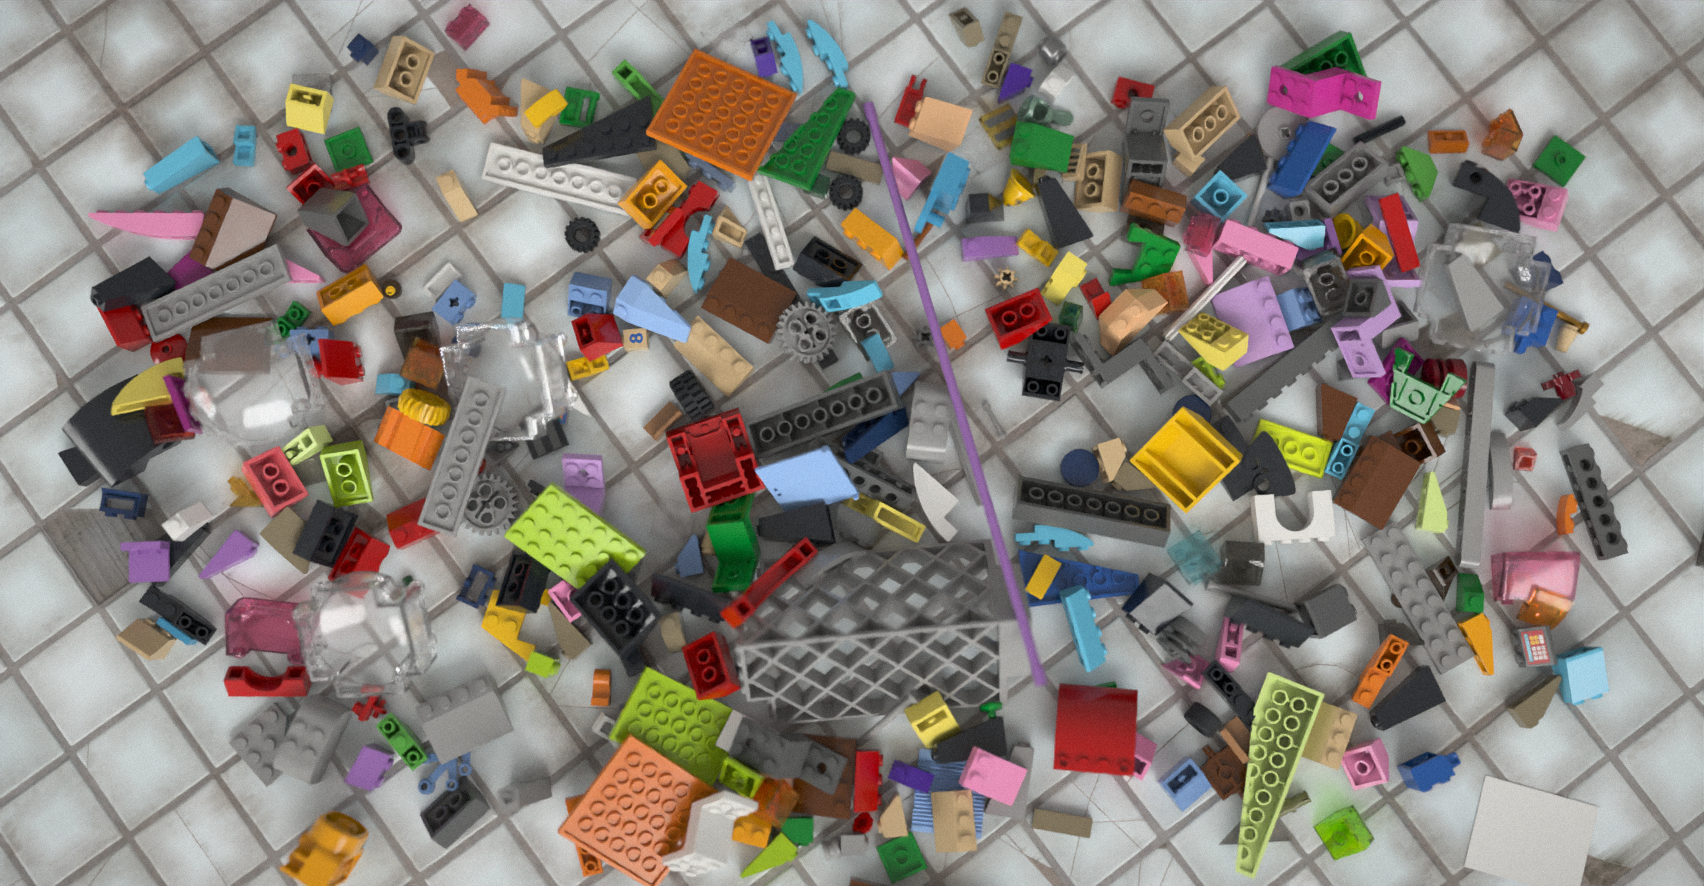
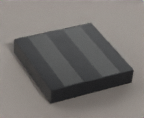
M555 409L519 424L533 460L570 445Z

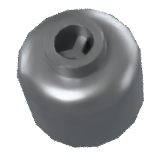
M1057 36L1045 37L1039 44L1041 46L1039 54L1049 64H1059L1067 55L1066 45Z

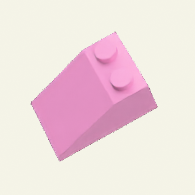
M974 746L958 783L982 795L1012 806L1027 773V769Z

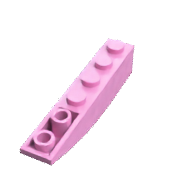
M96 210V213H88V217L115 229L136 235L169 240H196L206 216L203 211L193 210L192 213H185L181 210H173V213H166L162 210H154L153 213H147L143 210H135L134 213H128L124 210H115V213Z

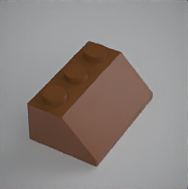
M1132 179L1119 211L1166 226L1175 227L1180 223L1186 210L1187 196Z

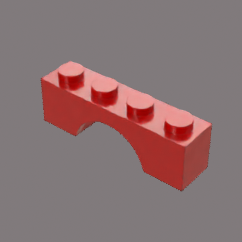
M699 180L696 185L693 184L688 192L690 194L688 199L683 200L679 207L683 211L682 217L662 238L663 241L660 244L664 251L680 260L683 259L689 246V239L685 234V226L688 219L698 212H710L719 198L717 190Z
M229 666L223 679L228 697H307L312 684L308 666H288L282 675L275 677L260 675L249 666Z

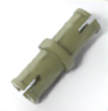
M1303 791L1291 799L1289 797L1286 798L1277 820L1290 812H1296V809L1312 802L1308 793Z

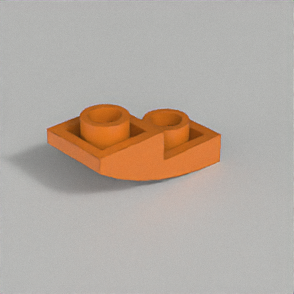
M1573 494L1560 497L1556 519L1558 535L1574 533V521L1570 514L1577 513L1578 504Z

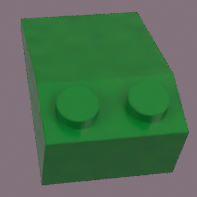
M1017 121L1009 155L1011 165L1067 173L1074 136L1035 123Z

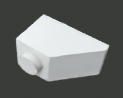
M1061 63L1058 64L1041 84L1038 94L1053 104L1075 73Z
M198 502L176 513L162 526L174 541H184L214 516L203 502Z

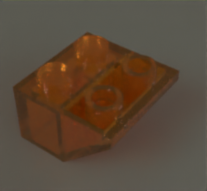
M1508 109L1504 113H1500L1496 119L1491 120L1488 126L1489 134L1485 136L1481 144L1483 146L1482 154L1501 162L1517 152L1524 135L1513 110Z
M1182 270L1141 280L1142 289H1155L1168 302L1154 317L1185 312L1190 308Z
M415 337L399 375L408 380L437 389L453 351Z

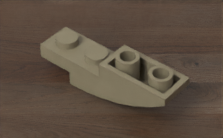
M1005 11L981 84L999 89L1023 17Z

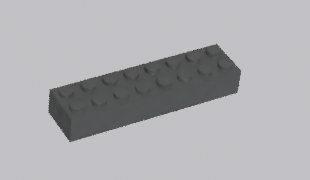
M883 370L744 422L755 458L765 459L811 442L818 435L825 437L901 409L903 405L891 371Z
M1018 476L1014 490L1012 519L1165 548L1171 533V504Z

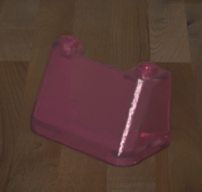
M367 182L356 190V194L370 224L348 246H343L310 228L307 229V232L325 257L343 273L354 271L402 231V225Z
M1503 552L1491 555L1494 601H1501V605H1513V601L1554 600L1558 601L1559 605L1571 604V601L1576 598L1581 561L1580 552Z
M243 597L237 599L224 613L225 649L227 656L243 658L253 650L287 654V660L293 665H300L306 662L314 617V607L312 605Z

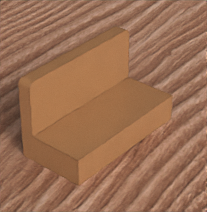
M669 401L643 429L658 442L666 434V431H669L684 414Z
M1235 716L1220 727L1219 733L1241 762L1245 764L1250 760L1248 754L1251 733L1239 717Z

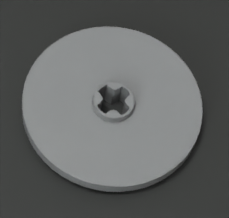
M1274 107L1265 112L1258 122L1256 131L1257 141L1262 151L1275 161H1278L1283 155L1285 156L1288 151L1286 149L1287 144L1292 139L1294 140L1296 128L1300 124L1306 123V118L1279 107ZM1282 131H1285V132H1286V133H1285V137H1282V136H1281V135H1282Z

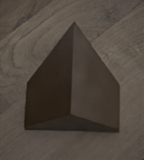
M1449 556L1444 557L1425 569L1443 602L1454 577L1459 572Z

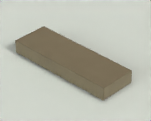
M830 151L825 170L846 174V176L850 174L853 178L856 177L859 180L880 185L883 175L880 164Z
M1034 808L1031 828L1090 838L1093 819Z

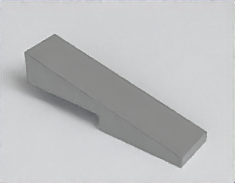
M1164 339L1152 352L1154 357H1158L1162 364L1180 378L1187 387L1209 406L1223 393L1214 382L1168 340Z

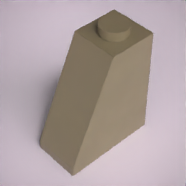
M682 612L665 614L659 623L669 654L682 652V647L688 645Z

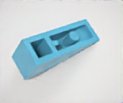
M1319 219L1263 223V227L1269 233L1306 250H1316V248L1324 246L1326 225Z

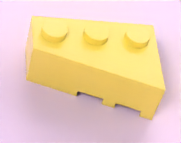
M1068 251L1041 291V295L1059 306L1072 287L1076 288L1087 273V270H1085L1087 263Z

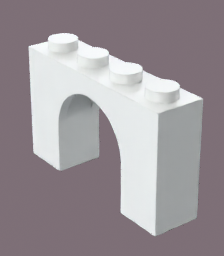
M1331 490L1307 493L1308 520L1298 531L1287 530L1278 522L1275 512L1274 494L1251 496L1250 505L1254 543L1260 542L1261 546L1272 545V541H1279L1280 544H1292L1291 540L1297 539L1299 543L1311 542L1310 538H1318V542L1330 541L1329 537L1336 536Z

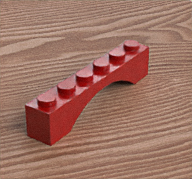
M807 537L795 543L720 614L732 628L743 623L768 596L818 553L817 549Z

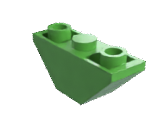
M1406 146L1400 148L1395 152L1396 160L1402 166L1406 180L1410 182L1413 188L1414 197L1421 203L1430 197L1438 171L1430 155Z
M393 713L388 714L375 725L412 771L429 758L421 740L406 723Z

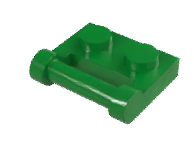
M566 86L564 98L568 105L561 111L559 124L581 129L592 124L600 93ZM589 98L585 122L580 121L584 99Z

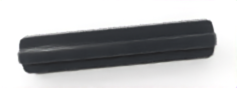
M1400 115L1355 136L1352 139L1353 143L1356 145L1361 141L1365 144L1404 126L1406 120Z

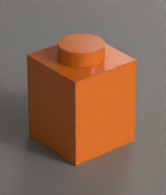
M955 319L940 328L944 343L950 351L954 348L957 351L965 345L964 341H966L967 336Z

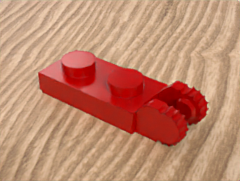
M913 74L908 87L906 86L894 119V123L907 128L910 120L915 117L916 111L914 109L918 100H922L927 79L923 78L920 89H913V85L916 82V75Z

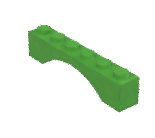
M624 59L612 71L614 80L637 101L650 95L653 116L655 117L665 99Z

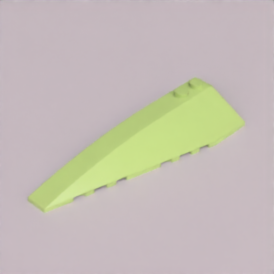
M1270 672L1266 675L1254 706L1253 715H1256V717L1252 721L1248 754L1250 760L1247 763L1235 866L1236 872L1255 879L1325 695Z

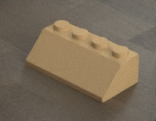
M1211 86L1164 128L1163 131L1173 148L1189 160L1195 161L1241 117L1227 86Z
M697 316L690 323L691 330L688 341L683 343L677 340L673 347L729 398L755 371L754 367L704 320Z

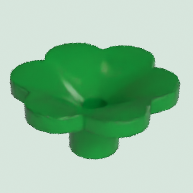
M988 702L981 704L979 710L980 712H987L989 719L996 718L995 711L1002 709V703Z

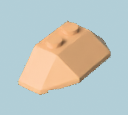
M1125 289L1099 315L1100 345L1114 357L1168 302L1155 289Z

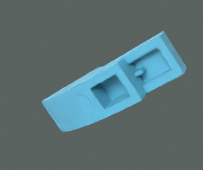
M811 19L808 20L805 31L808 39L812 38L814 45H812L815 56L818 55L820 61L825 60L828 70L833 71L834 76L832 80L835 87L848 90V83L843 73L848 70V63L843 52L826 30Z
M772 20L767 23L766 34L769 40H774L777 45L775 48L781 57L779 66L783 76H788L790 80L788 83L793 92L797 91L800 96L803 94V69L797 46L790 32L782 35Z
M706 214L700 231L692 230L688 246L689 278L693 291L697 294L700 289L703 290L706 281L703 277L705 271L708 272L711 266L708 254L703 252H707L710 241H708L709 234H712L715 223H713V217Z
M876 280L843 281L841 287L809 288L806 292L811 303H815V307H824L826 312L855 308L883 296Z
M1356 402L1341 440L1335 442L1332 447L1324 472L1341 480L1343 479L1359 448L1358 444L1375 412L1374 409Z
M1033 525V533L1014 534V542H1019V545H1031V541H1038V545L1050 544L1052 540L1053 548H1058V552L1070 551L1069 547H1077V551L1089 550L1090 546H1094L1093 541L1077 532L1047 525Z

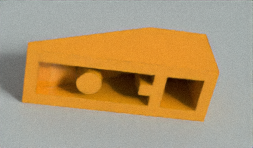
M1474 613L1456 624L1475 654L1474 659L1482 674L1491 676L1494 674L1490 621L1483 613Z

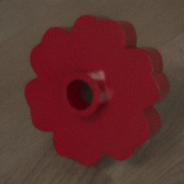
M1579 369L1568 373L1561 371L1553 374V379L1541 383L1543 391L1554 388L1557 397L1564 400L1577 395L1573 380L1582 375Z

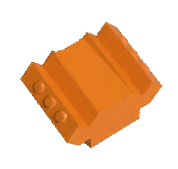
M470 68L456 69V80L460 83V86L455 91L484 125L498 116L517 117L518 107L509 106L510 97H506L495 85V81L486 80L487 72Z
M388 405L374 442L430 471L445 435L422 422L410 419L409 416H405L402 412Z

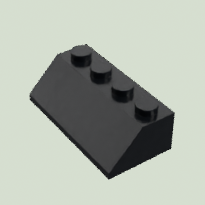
M1232 595L1224 613V617L1230 619L1229 623L1239 627L1242 624L1246 626L1245 630L1257 634V632L1262 633V638L1272 642L1275 639L1279 641L1280 646L1290 649V647L1299 648L1316 630V628L1249 597Z

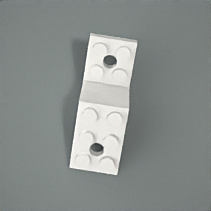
M722 791L693 802L685 847L683 850L663 856L662 865L668 866V869L672 871H683L685 875L690 877H696L697 874L707 873L710 870H717L719 867L727 865L734 819L757 811L758 802L728 791Z

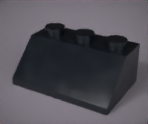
M814 236L800 252L792 270L823 288L841 287L843 281H853L863 264Z
M317 499L296 543L293 554L309 562L333 568L359 515Z
M513 551L495 606L524 614H537L551 570L525 551Z

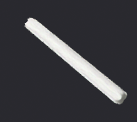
M1241 255L1238 256L1163 334V338L1171 342L1179 333L1178 329L1199 313L1246 264V259Z

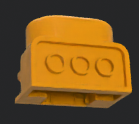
M338 811L325 812L319 815L309 832L305 831L302 834L298 847L288 856L289 861L287 864L282 865L279 870L305 886H339L347 880L364 852L362 846L367 840L369 832L360 822Z

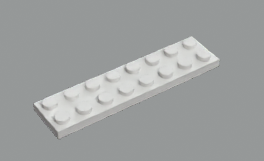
M492 142L481 177L484 181L629 216V214L617 203L638 181L637 178L577 163L545 168L543 155Z

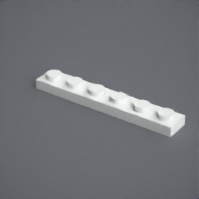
M757 171L752 181L747 180L775 270L794 266L795 262L768 178Z

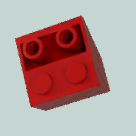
M587 313L571 321L579 349L589 362L624 346L613 315Z

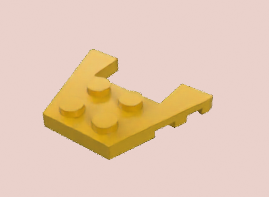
M550 589L544 590L540 602L542 605L548 606V603L553 600L548 593ZM493 590L481 627L528 662L531 652L536 650L537 645L518 639L526 614L495 606L500 590Z

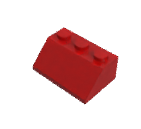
M135 304L105 312L97 307L118 347L135 352L153 342L149 328L143 321L144 316L140 309L136 308Z
M427 497L386 515L388 530L396 549H406L441 533L417 525Z
M355 527L328 579L342 590L363 598L365 593L368 592L374 576L379 572L380 565L384 558L387 557L391 546L383 540Z
M713 631L682 647L697 700L725 697L741 689L725 636Z
M856 748L854 812L877 811V806H881L882 794H878V786H882V774H879V766H883V754H880L879 749Z

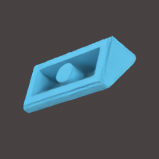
M504 283L501 312L502 322L523 324L526 286Z
M878 333L861 341L876 373L890 370L894 367Z

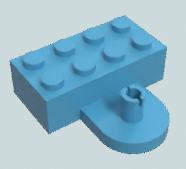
M948 152L914 228L915 232L921 234L927 222L941 228L945 217L932 212L933 209L947 215L950 210H955L971 171L968 168L970 161Z

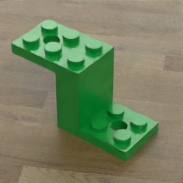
M755 492L714 505L711 508L706 528L719 561L711 587L713 593L744 591L753 583L761 555V550L749 518Z

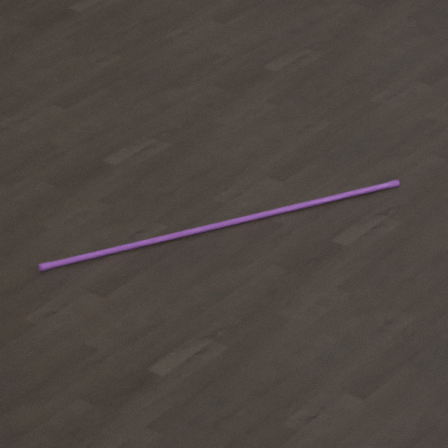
M866 102L863 104L864 113L871 129L1024 641L1036 687L1048 684L1046 675L1041 665L879 127L874 103Z

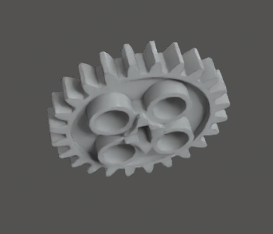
M807 301L802 305L798 302L795 306L793 304L789 306V310L785 309L783 311L784 315L778 317L781 322L776 323V326L780 329L776 330L775 333L780 334V337L776 341H782L783 344L779 348L785 347L784 354L790 352L791 360L797 357V363L804 360L805 364L809 363V361L815 363L817 359L820 361L823 359V356L829 355L828 350L830 351L834 348L831 344L836 342V340L832 336L836 335L837 332L832 331V328L836 325L829 323L833 318L826 317L828 312H821L822 306L815 309V303L809 306ZM806 316L810 317L812 324L807 322ZM791 325L796 327V332L791 330ZM816 333L821 336V341L816 338ZM800 341L805 343L806 349L801 347Z
M484 473L483 479L477 475L461 522H467L466 529L473 527L472 533H476L479 530V535L483 536L486 531L487 535L491 536L492 531L498 535L499 528L506 531L505 524L512 525L510 518H517L513 515V512L519 511V509L514 508V505L519 504V501L514 500L518 494L511 493L514 487H507L509 484L508 480L502 483L503 477L499 476L496 479L495 474H491L490 478H488V475ZM489 486L491 489L488 496H484L482 493L483 488ZM499 491V494L494 497L495 493ZM503 498L505 500V506L499 509L497 507V502L499 499ZM472 501H476L478 503V507L475 511L470 510V504ZM485 501L489 502L490 508H485ZM491 513L492 521L487 524L484 521V517L486 514Z

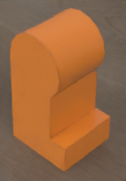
M595 669L591 706L611 705V669Z

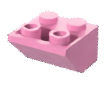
M1137 732L1134 776L1143 780L1152 764L1157 744Z

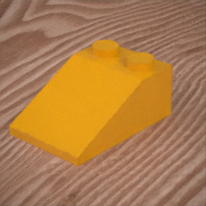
M659 160L624 194L617 204L643 229L653 228L687 188V185L662 160Z
M762 784L752 800L758 802L757 811L734 819L731 840L766 849L781 787Z

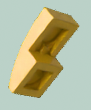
M554 89L530 106L524 114L535 128H539L551 116H556L568 105V102L558 89Z
M1025 229L1015 243L1046 267L1050 266L1059 253L1046 240H1041L1030 229Z
M606 355L590 362L586 357L565 363L571 381L610 369Z
M1044 554L1025 590L1041 600L1059 570L1061 563Z

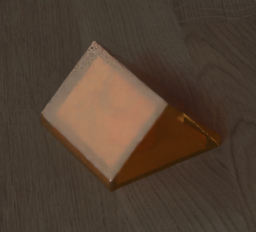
M766 777L752 800L758 802L757 811L751 812V814L781 830L800 795L785 779Z

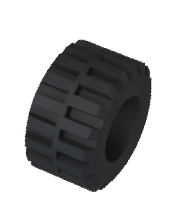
M688 369L669 382L672 392L692 421L697 422L715 410L714 403L691 370Z

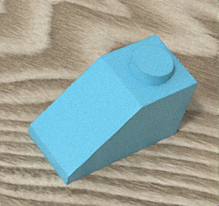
M377 374L375 393L400 396L405 389H415L416 378L405 374Z

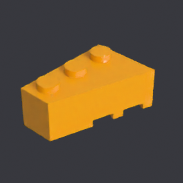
M854 208L840 224L844 230L843 234L849 240L853 239L862 250H866L889 271L902 258L901 256L904 253L897 238L857 208Z

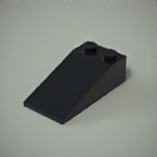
M1226 415L1211 424V426L1243 455L1241 461L1220 481L1232 501H1235L1254 489V481L1262 473L1249 474L1245 471L1243 459L1248 451V447L1230 416ZM1254 458L1248 460L1247 465L1249 469L1255 470L1258 468ZM1264 478L1258 482V486L1265 482Z

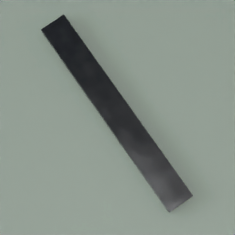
M761 232L744 241L765 276L797 292L783 269L775 270L767 242ZM798 293L792 302L794 306L798 302L801 305L804 303ZM806 316L807 322L812 324L810 317ZM816 333V338L821 341V336ZM833 349L828 350L829 355L823 356L822 360L819 361L817 359L822 370L839 361Z

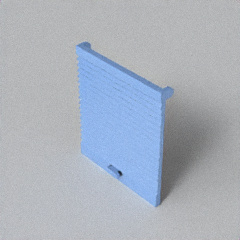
M828 445L823 446L821 449L811 450L786 460L783 459L776 463L773 462L772 464L755 468V472L784 512L822 502L829 505L852 497L854 500L859 498V491Z
M919 748L917 768L934 774L935 777L928 794L915 789L911 831L934 833L931 792L968 789L958 783L967 761L935 764V760L933 761L931 758V750ZM972 790L976 838L981 839L985 795Z

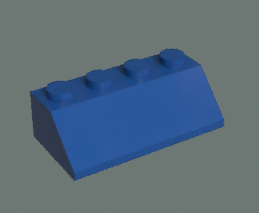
M1313 121L1300 124L1295 130L1296 136L1294 140L1292 139L1286 146L1287 153L1278 160L1276 171L1269 176V183L1266 188L1283 199L1301 194L1337 129Z

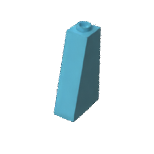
M195 136L143 173L146 178L144 182L150 191L153 190L161 194L220 163L212 146L199 136Z

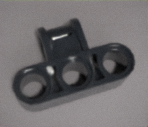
M393 107L387 113L393 153L402 164L409 165L415 160L414 146L430 142L426 132L427 122H409L408 116L401 108ZM397 115H402L399 121H394ZM400 133H405L402 139H398ZM408 151L407 156L401 158L402 152Z

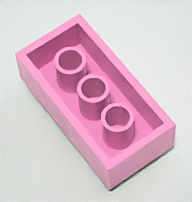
M1227 219L1218 228L1212 243L1213 250L1233 258L1241 255L1246 259V263L1278 276H1282L1291 269L1299 249L1294 246V243L1287 240H1278L1275 235L1270 233L1263 234L1258 232L1259 230L1255 227L1243 226L1241 222L1235 219Z

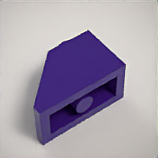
M768 36L750 40L759 77H769L774 73H778Z
M1011 62L997 103L1001 104L1023 94L1026 87L1030 88L1034 78L1030 76L1032 69Z
M894 760L888 778L927 794L935 777L934 774L901 760Z

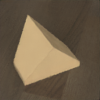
M726 204L718 215L712 235L715 240L742 248L748 230L743 228Z

